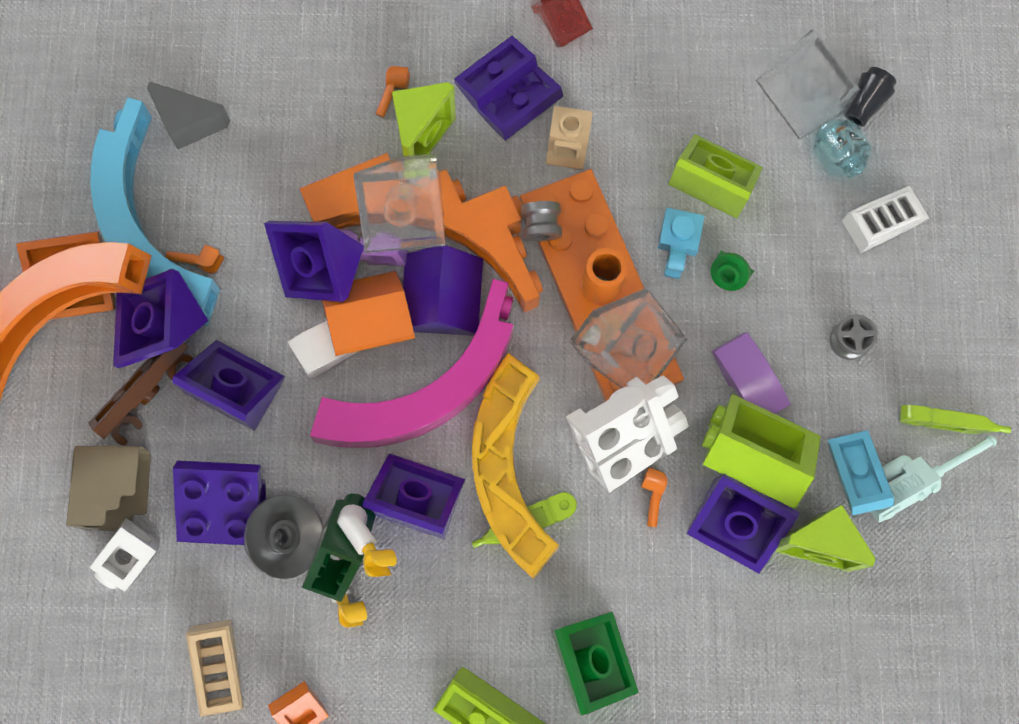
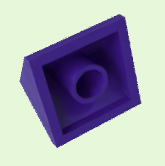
M268 221L264 223L285 297L343 302L348 299L364 245L328 222Z
M445 244L407 253L406 265H404L403 289L414 332L475 335L480 317L483 258Z
M169 269L145 279L141 295L117 293L113 367L122 368L174 350L209 321L179 271Z
M215 340L175 374L172 383L186 395L255 431L280 389L285 376Z
M389 453L365 497L362 507L373 511L377 517L445 540L465 479Z
M721 474L713 480L687 531V535L760 574L777 549L780 540L786 536L798 519L800 512L726 474Z

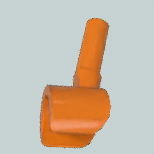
M391 66L387 69L386 87L375 113L377 116L384 118L395 88L408 89L410 73L407 67Z
M204 245L199 256L192 253L187 254L167 251L165 258L170 261L195 265L209 274L217 272L224 260V256L220 255L217 249L209 245Z
M654 468L646 470L641 484L642 488L652 491L647 526L657 527L659 505L668 482L665 473Z

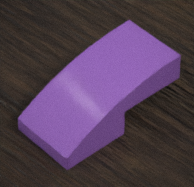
M747 332L738 335L711 351L728 386L734 387L740 398L774 414L791 405L769 363Z

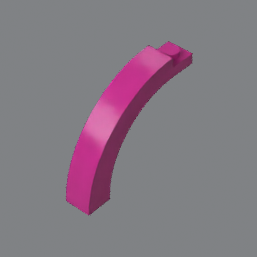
M493 279L477 332L460 359L440 378L410 395L378 403H350L322 397L310 433L313 441L319 444L344 448L382 447L417 438L440 427L458 415L484 390L508 349L513 335V324L500 320H508L514 297L507 296L509 283Z

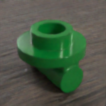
M721 250L712 263L710 272L717 286L727 291H736L747 284L754 270L750 268L748 262L742 256L736 253H725Z

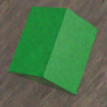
M613 611L551 631L574 706L579 715L589 714L639 693Z

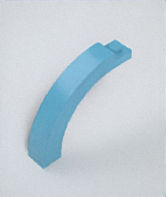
M127 97L123 110L120 109L115 116V132L99 128L93 149L90 187L98 226L105 242L129 243L152 255L146 279L169 269L179 271L209 320L204 324L208 326L220 293L219 287L213 279L192 273L165 258L150 244L140 225L133 194L134 173L139 152L152 116L142 101Z

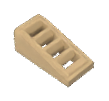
M228 619L190 627L186 632L200 717L243 709L232 620ZM220 636L222 638V643L201 646V640ZM219 654L225 655V660L204 664L203 657ZM225 671L228 673V678L206 682L205 675ZM227 688L231 690V695L208 699L207 692Z

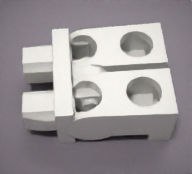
M663 375L648 384L635 377L627 382L628 387L615 391L609 400L589 412L584 413L579 408L566 416L576 442L580 445L579 449L589 473L609 493L656 462L663 452L669 455L677 450L673 437L689 427L685 415L676 405L673 404L663 410V407L679 397L674 384Z

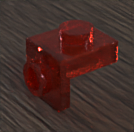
M540 0L531 6L534 13L541 14L556 47H563L593 29L580 0Z

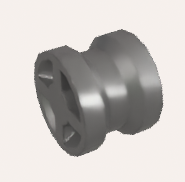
M537 201L522 205L521 216L526 221V227L522 230L523 239L526 241H549L561 238L562 227L557 222V216L561 213L560 204L554 201Z
M854 314L847 316L833 328L830 334L829 343L831 349L842 359H858L876 343L877 330L874 323L864 315ZM845 338H849L852 342H854V346H852V343H850L848 340H845Z

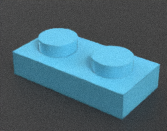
M866 430L829 439V450L852 516L894 506V497L869 431Z

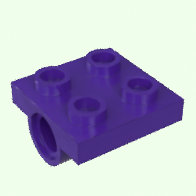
M177 460L173 466L177 542L245 545L244 532L247 520L252 511L261 502L266 500V481L261 479V465Z

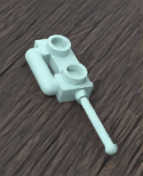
M987 436L983 442L941 466L933 468L921 456L912 460L909 456L902 455L887 463L882 468L894 497V506L870 511V513L880 523L892 518L897 512L918 500H924L930 493L938 492L941 488V477L944 476L945 472L990 446L995 447L997 444L996 438Z

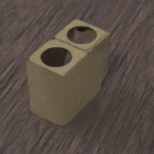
M75 446L66 526L81 530L116 532L125 518L132 522L134 515H145L148 505L150 452L142 446Z

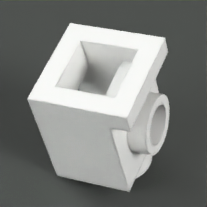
M125 518L117 531L96 556L90 569L95 571V578L106 587L111 589L118 587L125 592L156 553L160 541ZM123 549L131 554L132 558L128 561H123L118 558L117 551Z

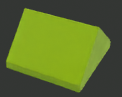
M449 82L392 92L406 174L412 178L456 120L455 88Z
M694 134L681 154L668 185L737 219L748 201L763 167Z
M842 505L815 516L787 533L780 540L775 550L777 553L848 572L874 567L875 556Z

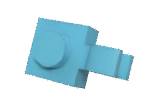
M666 208L658 243V249L669 251L664 276L680 279L681 272L684 270L686 255L696 256L705 215Z

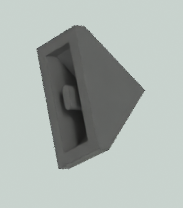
M149 82L147 90L177 149L228 128L230 119L223 105Z

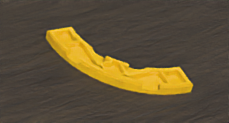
M507 353L495 370L483 394V400L473 430L472 469L479 501L492 531L515 563L534 580L557 551L559 544L546 534L535 521L521 496L514 467V442L523 407L531 392L540 381V377L511 354Z

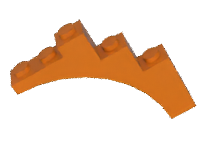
M385 153L299 188L313 222H328L337 229L378 223L406 225L438 233L465 246L475 255L483 258V261L489 264L504 282L509 283L508 287L523 312L532 310L539 305V293L543 292L542 284L535 270L529 272L523 261L527 254L518 235L512 237L521 232L522 204L517 195L510 196L506 185L466 201V196L459 180L452 181L447 169L408 184L399 163L393 165L388 153Z

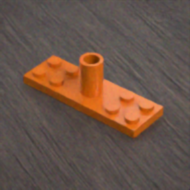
M592 169L520 195L522 205L537 201H554L560 204L561 213L557 216V222L562 227V237L549 241H537L605 402L609 400L615 391L628 387L627 382L635 377H638L645 384L662 375L674 385L683 382L682 372ZM597 277H603V278L607 279L608 281L600 280V279L597 278Z

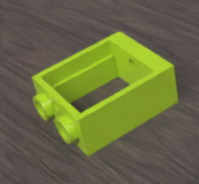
M731 394L725 407L717 405L708 423L709 429L701 445L707 449L703 465L721 474H726L754 490L795 509L815 477L821 436Z

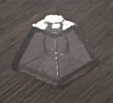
M438 153L396 157L354 173L365 253L446 246Z
M642 289L593 310L569 340V343L591 367L621 389L628 387L627 382L635 377H638L645 384L659 378L688 339L650 290Z

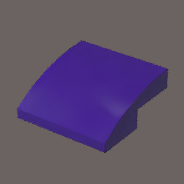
M513 35L454 78L456 86L470 104L505 141L563 97L562 87L537 65L536 56Z

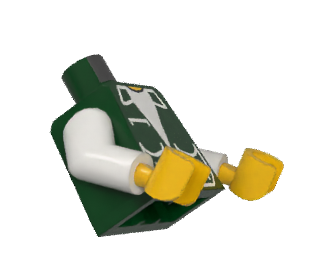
M348 494L344 500L339 499L335 501L302 585L303 589L328 597L332 603H337L339 623L346 628L362 626L363 621L367 619L364 602L349 603L348 596L351 594L349 586L362 563L363 557L365 573L371 577L390 576L391 572L388 566H395L397 563L396 554L392 549L376 550L377 541L371 533L376 514L362 507L365 498L359 494Z

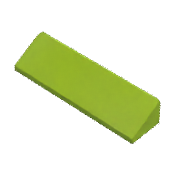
M464 667L459 669L433 711L452 724H546Z

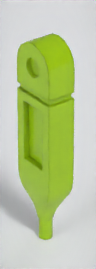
M902 405L900 409L899 421L908 425L966 434L1011 433L1010 426L999 425L982 415L938 408L930 409V407L919 405Z
M562 492L527 508L540 527L545 529L571 517L576 511L577 503L573 495ZM491 527L481 538L471 542L473 548L483 544H501Z

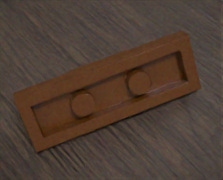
M183 342L174 350L146 359L88 422L91 429L103 439L111 434L118 444L125 446L128 441L119 433L121 425L132 423L139 430L143 426L141 421L129 412L140 403L146 405L155 397L160 389L157 384L162 380L161 377L165 372L173 380V376L176 374V365L183 361L189 363L194 359L189 354L184 353L189 346Z

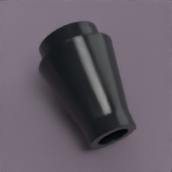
M870 67L867 72L862 73L845 117L853 124L864 127L868 120L895 93L894 86L897 82L895 77L879 67Z

